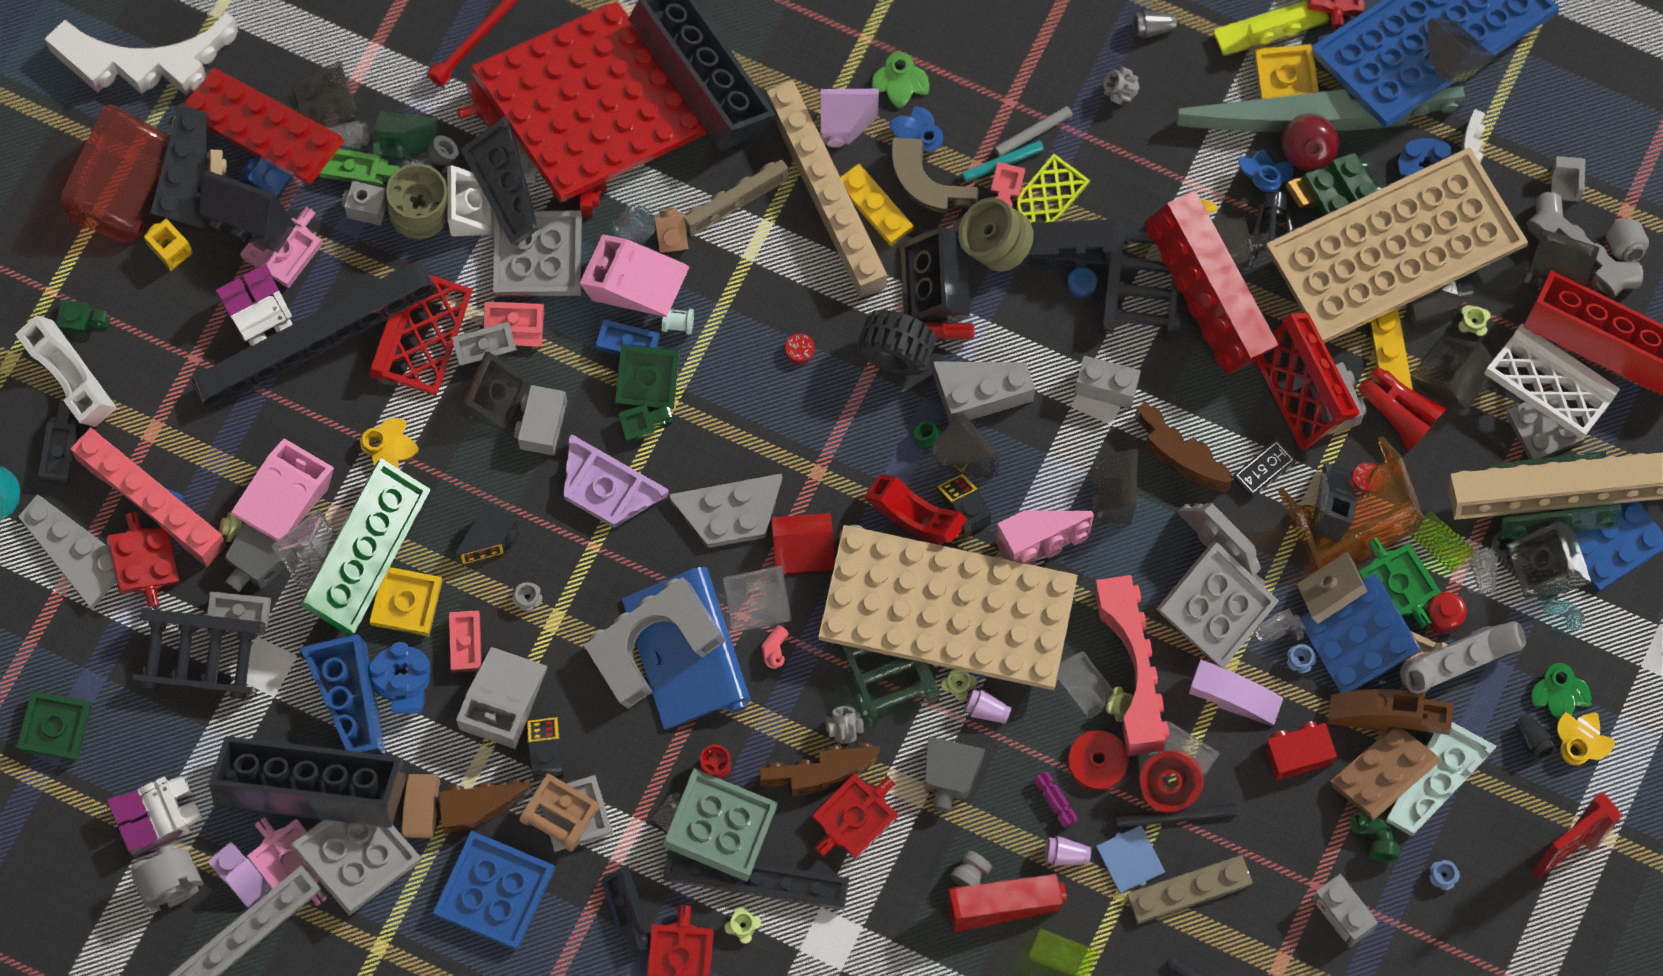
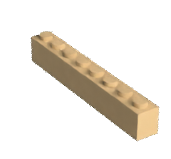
M792 80L767 90V102L776 113L774 120L860 299L887 288L885 269L794 81Z
M1663 452L1451 473L1448 494L1454 520L1663 499Z

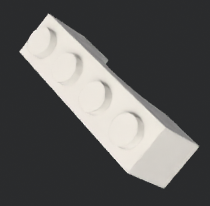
M36 315L15 334L30 356L43 364L58 380L66 395L64 402L79 423L96 427L117 409L53 320Z

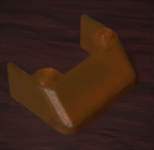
M1383 436L1378 438V442L1385 462L1376 466L1370 472L1368 481L1371 491L1356 498L1353 524L1338 543L1311 533L1315 511L1314 506L1306 504L1299 507L1284 488L1278 491L1293 529L1318 570L1345 552L1350 555L1355 564L1373 554L1367 545L1369 541L1378 537V540L1385 548L1416 532L1423 523L1424 516L1404 460Z

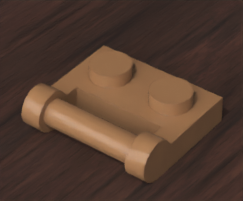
M547 773L523 811L519 821L527 826L531 824L562 842L564 844L563 847L572 852L598 811L600 803ZM541 806L572 824L574 828L569 833L536 814L537 810Z

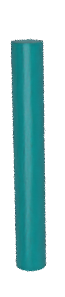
M1039 140L961 173L963 181L968 183L994 172L997 162L1011 165L1043 152L1044 147Z

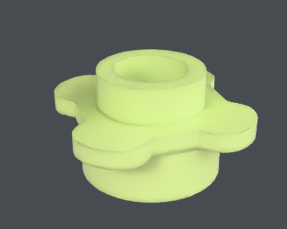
M1477 306L1463 307L1461 311L1463 318L1458 325L1459 330L1463 333L1469 331L1476 333L1477 336H1484L1487 332L1485 326L1490 318V313L1486 309ZM1472 319H1476L1477 322L1473 323Z
M951 669L948 678L942 681L941 687L945 692L949 691L954 694L958 701H964L967 699L968 691L977 685V679L966 671ZM961 681L962 685L958 686L956 682Z
M1115 687L1113 695L1110 696L1106 706L1107 712L1113 714L1116 721L1122 722L1132 703L1133 696L1129 693H1124L1122 687Z
M738 907L734 910L731 921L725 924V931L728 934H734L739 937L740 942L749 943L752 940L751 935L754 930L760 928L761 920L758 916H752L745 908ZM745 923L746 926L744 928H741L740 924Z

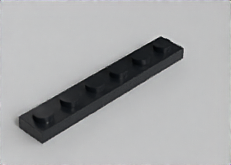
M669 849L663 880L839 910H844L849 878L760 863L754 864L748 881H745Z

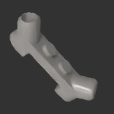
M1546 192L1536 199V214L1527 222L1530 232L1545 246L1555 239L1595 273L1590 284L1600 293L1613 299L1622 289H1637L1642 284L1643 268L1639 262H1615L1609 257L1607 251L1600 244H1594L1586 237L1584 231L1579 226L1572 225L1563 217L1562 197L1554 192Z
M1512 621L1497 626L1482 627L1471 632L1472 635L1428 654H1420L1410 658L1401 666V680L1411 693L1421 694L1425 693L1432 686L1499 657L1522 651L1526 645V638L1521 625Z

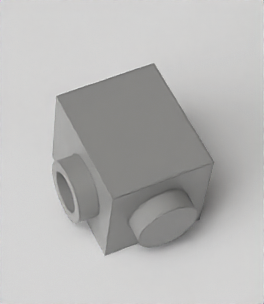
M352 181L350 190H345L342 198V207H345L347 218L381 226L388 203L386 188Z

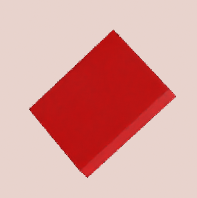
M830 513L771 517L776 575L834 570V542Z

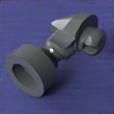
M437 136L428 146L429 155L427 157L423 156L418 160H413L410 156H406L401 161L400 168L416 163L429 165L434 169L436 165L448 166L457 158L458 148L450 138Z

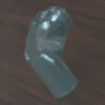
M1544 599V614L1563 615L1567 619L1566 625L1568 629L1580 630L1582 628V621L1585 620L1584 613L1573 603L1564 600Z

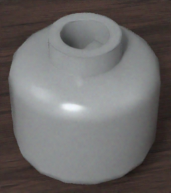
M1619 219L1613 223L1606 235L1613 255L1621 261H1638L1645 255L1649 246L1648 237L1641 223L1637 220Z

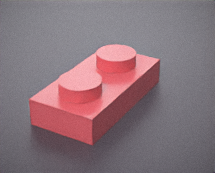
M449 612L451 672H478L482 665L480 612Z

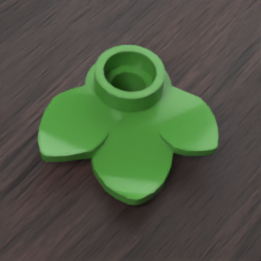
M895 52L888 57L886 66L874 74L872 89H879V92L887 91L890 101L898 109H901L909 101L913 92L927 95L929 92V81L926 73L914 66L913 59L907 53ZM897 61L904 62L905 69L902 71L897 70L895 63Z

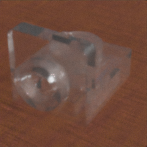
M1288 608L1260 623L1256 628L1255 634L1260 642L1267 639L1273 642L1285 635V629H1287L1293 641L1297 643L1301 641L1305 628L1300 617L1297 614L1293 615Z

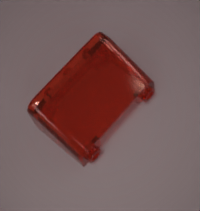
M107 104L103 108L62 192L61 205L69 222L132 245L136 236L139 237L143 232L145 221L142 220L141 209L160 171L169 135L130 113Z

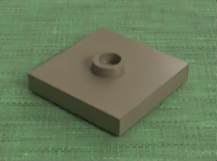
M1347 552L1297 584L1307 608L1317 624L1367 592L1362 578Z

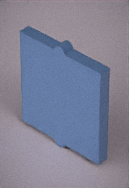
M1138 826L1123 834L1117 833L1115 838L1096 846L1119 894L1139 885L1144 887L1147 881L1165 874V870L1142 826Z

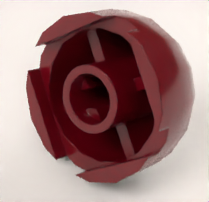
M1314 113L1296 116L1288 126H1285L1280 140L1282 152L1288 162L1297 169L1308 172L1328 166L1336 157L1339 147L1338 133L1332 123L1322 115Z

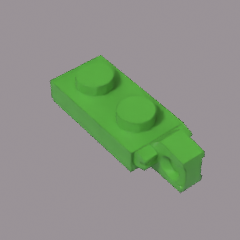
M338 149L319 173V176L340 181H355L372 186H383V183H388L391 176L400 167L388 165V160L382 159L380 155Z

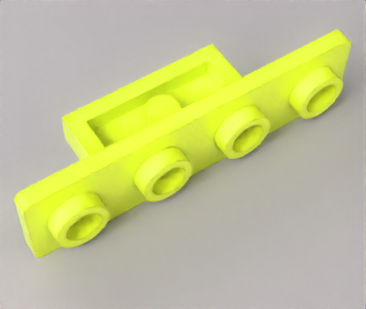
M1307 0L1217 28L1214 31V36L1222 54L1227 56L1326 24L1329 17L1326 12L1307 10Z

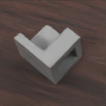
M1556 156L1551 168V192L1560 195L1562 200L1580 201L1585 189V158Z

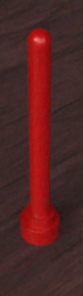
M503 0L444 62L434 64L426 72L428 78L436 86L443 88L451 80L452 70L519 0Z

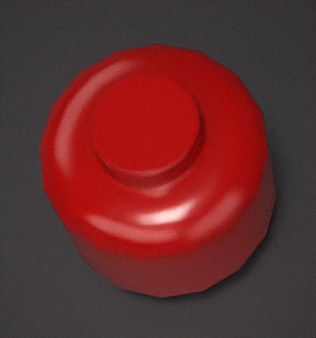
M1442 592L1434 596L1426 608V614L1432 621L1429 625L1430 629L1442 635L1452 634L1457 631L1463 624L1467 614L1466 604L1462 598L1451 592Z

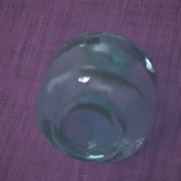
M628 206L613 222L614 237L628 239L643 245L655 232V217L644 206Z

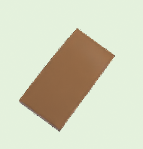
M409 774L403 811L402 835L404 838H433L438 816L436 809L440 787L438 774Z

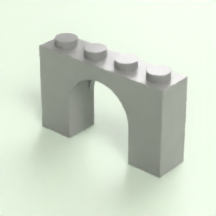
M683 577L666 583L663 587L664 590L655 596L651 595L644 598L639 603L638 608L630 613L621 614L614 620L615 624L606 630L602 629L590 636V641L584 644L618 701L628 709L653 692L638 669L633 654L636 639L646 627L653 623L664 621L677 624L694 652L702 658L727 641L691 584Z

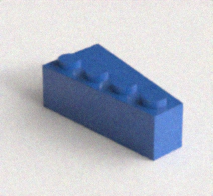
M356 634L301 647L302 654L311 669L312 676L321 691L322 698L330 711L346 750L386 755L375 689L370 674V660L366 642Z

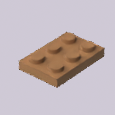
M1392 727L1331 780V784L1336 791L1374 820L1439 763V759L1434 752L1404 729Z

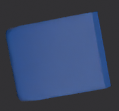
M425 690L419 695L406 699V695L396 696V699H392V713H422L425 703Z

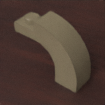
M893 138L892 157L897 177L903 189L915 202L929 210L948 214L949 202L954 203L955 207L969 208L971 203L975 204L978 202L977 187L945 186L934 182L926 175L922 166V139Z

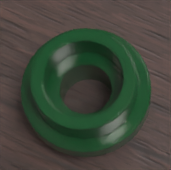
M924 421L915 427L913 440L917 447L931 449L940 443L943 433L937 424L931 421Z

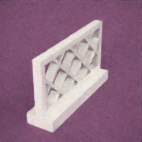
M1521 324L1513 337L1487 367L1484 374L1583 440L1600 416L1608 409L1620 388L1542 336L1536 335L1524 328V324ZM1511 352L1522 359H1513ZM1508 367L1511 375H1504L1495 368ZM1516 367H1527L1529 375H1519ZM1535 368H1537L1547 376L1538 375ZM1522 383H1533L1535 392H1529L1523 388ZM1541 383H1551L1554 392H1544ZM1560 384L1571 392H1562ZM1547 400H1557L1560 408H1553L1548 404ZM1566 400H1576L1579 408H1568ZM1585 401L1596 409L1587 408ZM1571 416H1582L1585 424L1584 428L1575 423Z

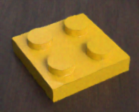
M1312 44L1255 49L1254 57L1261 99L1319 92L1314 57L1311 54Z
M389 567L377 590L370 624L372 626L429 636L443 581L442 577Z

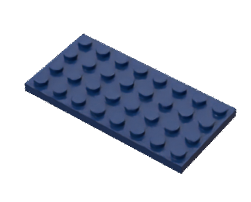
M1382 0L1311 47V54L1384 128H1387L1558 14L1560 6L1553 0Z

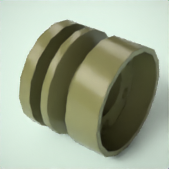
M419 163L405 165L394 172L388 181L386 195L390 222L395 230L405 237L413 239L429 238L440 232L448 218L447 186L440 172L429 165Z

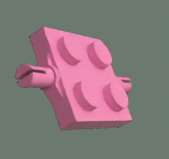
M305 207L297 219L291 218L296 226L278 253L268 249L261 251L251 243H248L240 254L242 259L253 265L256 269L267 264L272 278L289 288L323 244L322 240L309 232L306 227L313 216L316 215L315 212L309 209V207Z
M266 818L260 819L267 830L263 828L259 821L255 824V827H257L265 839L257 849L247 856L270 887L274 889L300 866H303L318 883L319 880L291 849L292 843L307 833L300 822L295 819L285 828L274 831ZM322 891L317 894L322 902L326 900L327 897ZM317 896L312 898L316 906L321 904Z

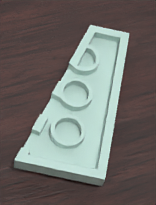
M1453 722L1450 735L1434 733L1427 748L1438 756L1439 763L1398 798L1386 822L1413 836L1497 746Z

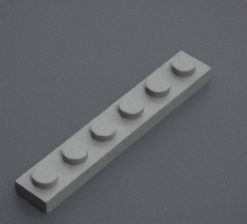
M300 866L169 976H220L322 891V889L307 870Z

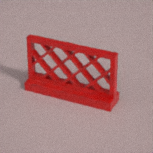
M429 274L437 293L388 318L369 377L377 380L383 378L437 396L454 347L452 337L458 336L473 289ZM453 291L465 295L462 304L453 308L450 307L444 296ZM440 298L447 311L432 316L426 304ZM422 306L428 319L414 325L409 313L411 310ZM459 311L458 317L456 319L454 313ZM449 315L455 325L454 329L442 334L435 321ZM407 322L410 327L404 330ZM431 324L438 337L424 343L417 330ZM413 332L419 345L405 351L400 339L402 336ZM450 337L449 343L447 345L445 339ZM440 341L446 351L445 355L433 361L426 347ZM398 348L401 354L395 356ZM422 350L429 363L414 369L408 356ZM404 358L410 372L403 375L389 372L392 363ZM442 363L438 371L436 365ZM432 368L437 377L434 386L422 383L417 374Z
M1309 312L1290 314L1284 318V324L1272 332L1279 344L1274 348L1272 363L1267 362L1265 356L1256 361L1301 450H1307L1344 421L1352 420L1360 414ZM1287 331L1293 340L1291 348L1283 346L1284 335ZM1282 351L1290 353L1288 368L1279 366ZM1298 356L1302 357L1306 365L1304 373L1296 371ZM1278 371L1287 373L1285 388L1280 387L1277 382ZM1295 376L1303 378L1301 393L1292 391ZM1311 381L1315 383L1318 389L1317 398L1308 396ZM1291 396L1300 399L1298 413H1294L1290 408ZM1307 401L1316 404L1314 419L1305 416ZM1324 407L1328 408L1333 418L1329 423L1321 421ZM1304 421L1313 424L1311 436L1306 439L1302 431Z
M1603 791L1593 798L1572 829L1551 845L1532 872L1537 879L1541 878L1585 844L1590 852L1595 850L1622 818L1623 814Z

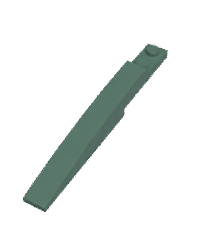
M1463 86L1445 88L1388 127L1407 125L1410 114L1424 116L1434 111H1442L1443 113L1456 111L1462 107L1465 98ZM1347 89L1180 108L1176 118L1177 126L1283 132L1285 126H1288L1296 116L1314 113L1322 115L1330 121L1336 131L1384 128L1357 99H1350Z

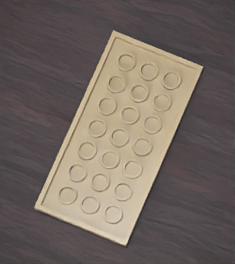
M1469 147L1267 243L1266 250L1303 313L1309 312L1323 342L1326 343L1526 247L1528 241Z
M844 525L818 640L1054 690L1078 575Z

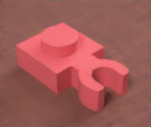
M997 162L990 192L998 193V196L995 198L1001 199L1013 207L1010 197L1019 198L1025 168Z

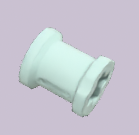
M670 309L667 317L663 316L662 331L667 332L668 329L685 331L687 335H691L694 309H689L688 311Z

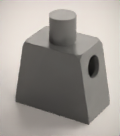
M244 522L225 557L228 566L234 570L225 583L237 593L242 590L248 581L262 589L296 559L294 549L285 542L280 544Z
M929 736L925 791L936 794L933 809L941 812H950L953 798L967 799L983 762L985 749Z

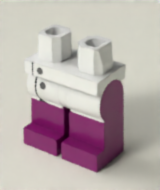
M267 264L241 277L254 300L253 303L240 278L215 290L244 342L248 341L250 346L266 339L264 331L274 327L277 333L292 325L290 320L292 315L271 276Z
M184 776L169 781L162 777L157 779V782L149 783L120 797L117 795L107 799L127 849L134 858L180 835L189 833L190 829L188 826L202 819L195 802H191L183 807L179 806L177 799L191 793Z

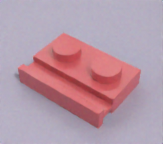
M485 302L484 328L509 322L516 346L542 347L544 304Z

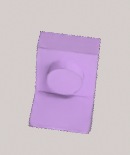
M232 842L208 861L209 865L247 908L272 889L253 864L242 855Z

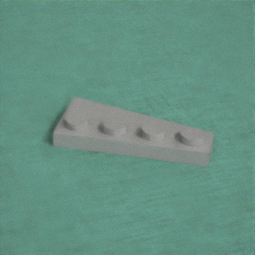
M37 494L18 517L75 590L81 595L90 609L93 610L116 583L108 546Z

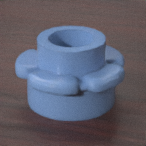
M1307 645L1293 646L1287 653V664L1293 671L1298 670L1300 673H1306L1316 663V655ZM1300 656H1302V657L1304 658V660H1303V661H1299L1298 658H1299Z
M1451 861L1435 862L1430 868L1431 875L1429 878L1431 883L1435 887H1441L1442 890L1453 888L1454 883H1457L1459 880V871ZM1443 872L1447 874L1446 878L1441 876Z

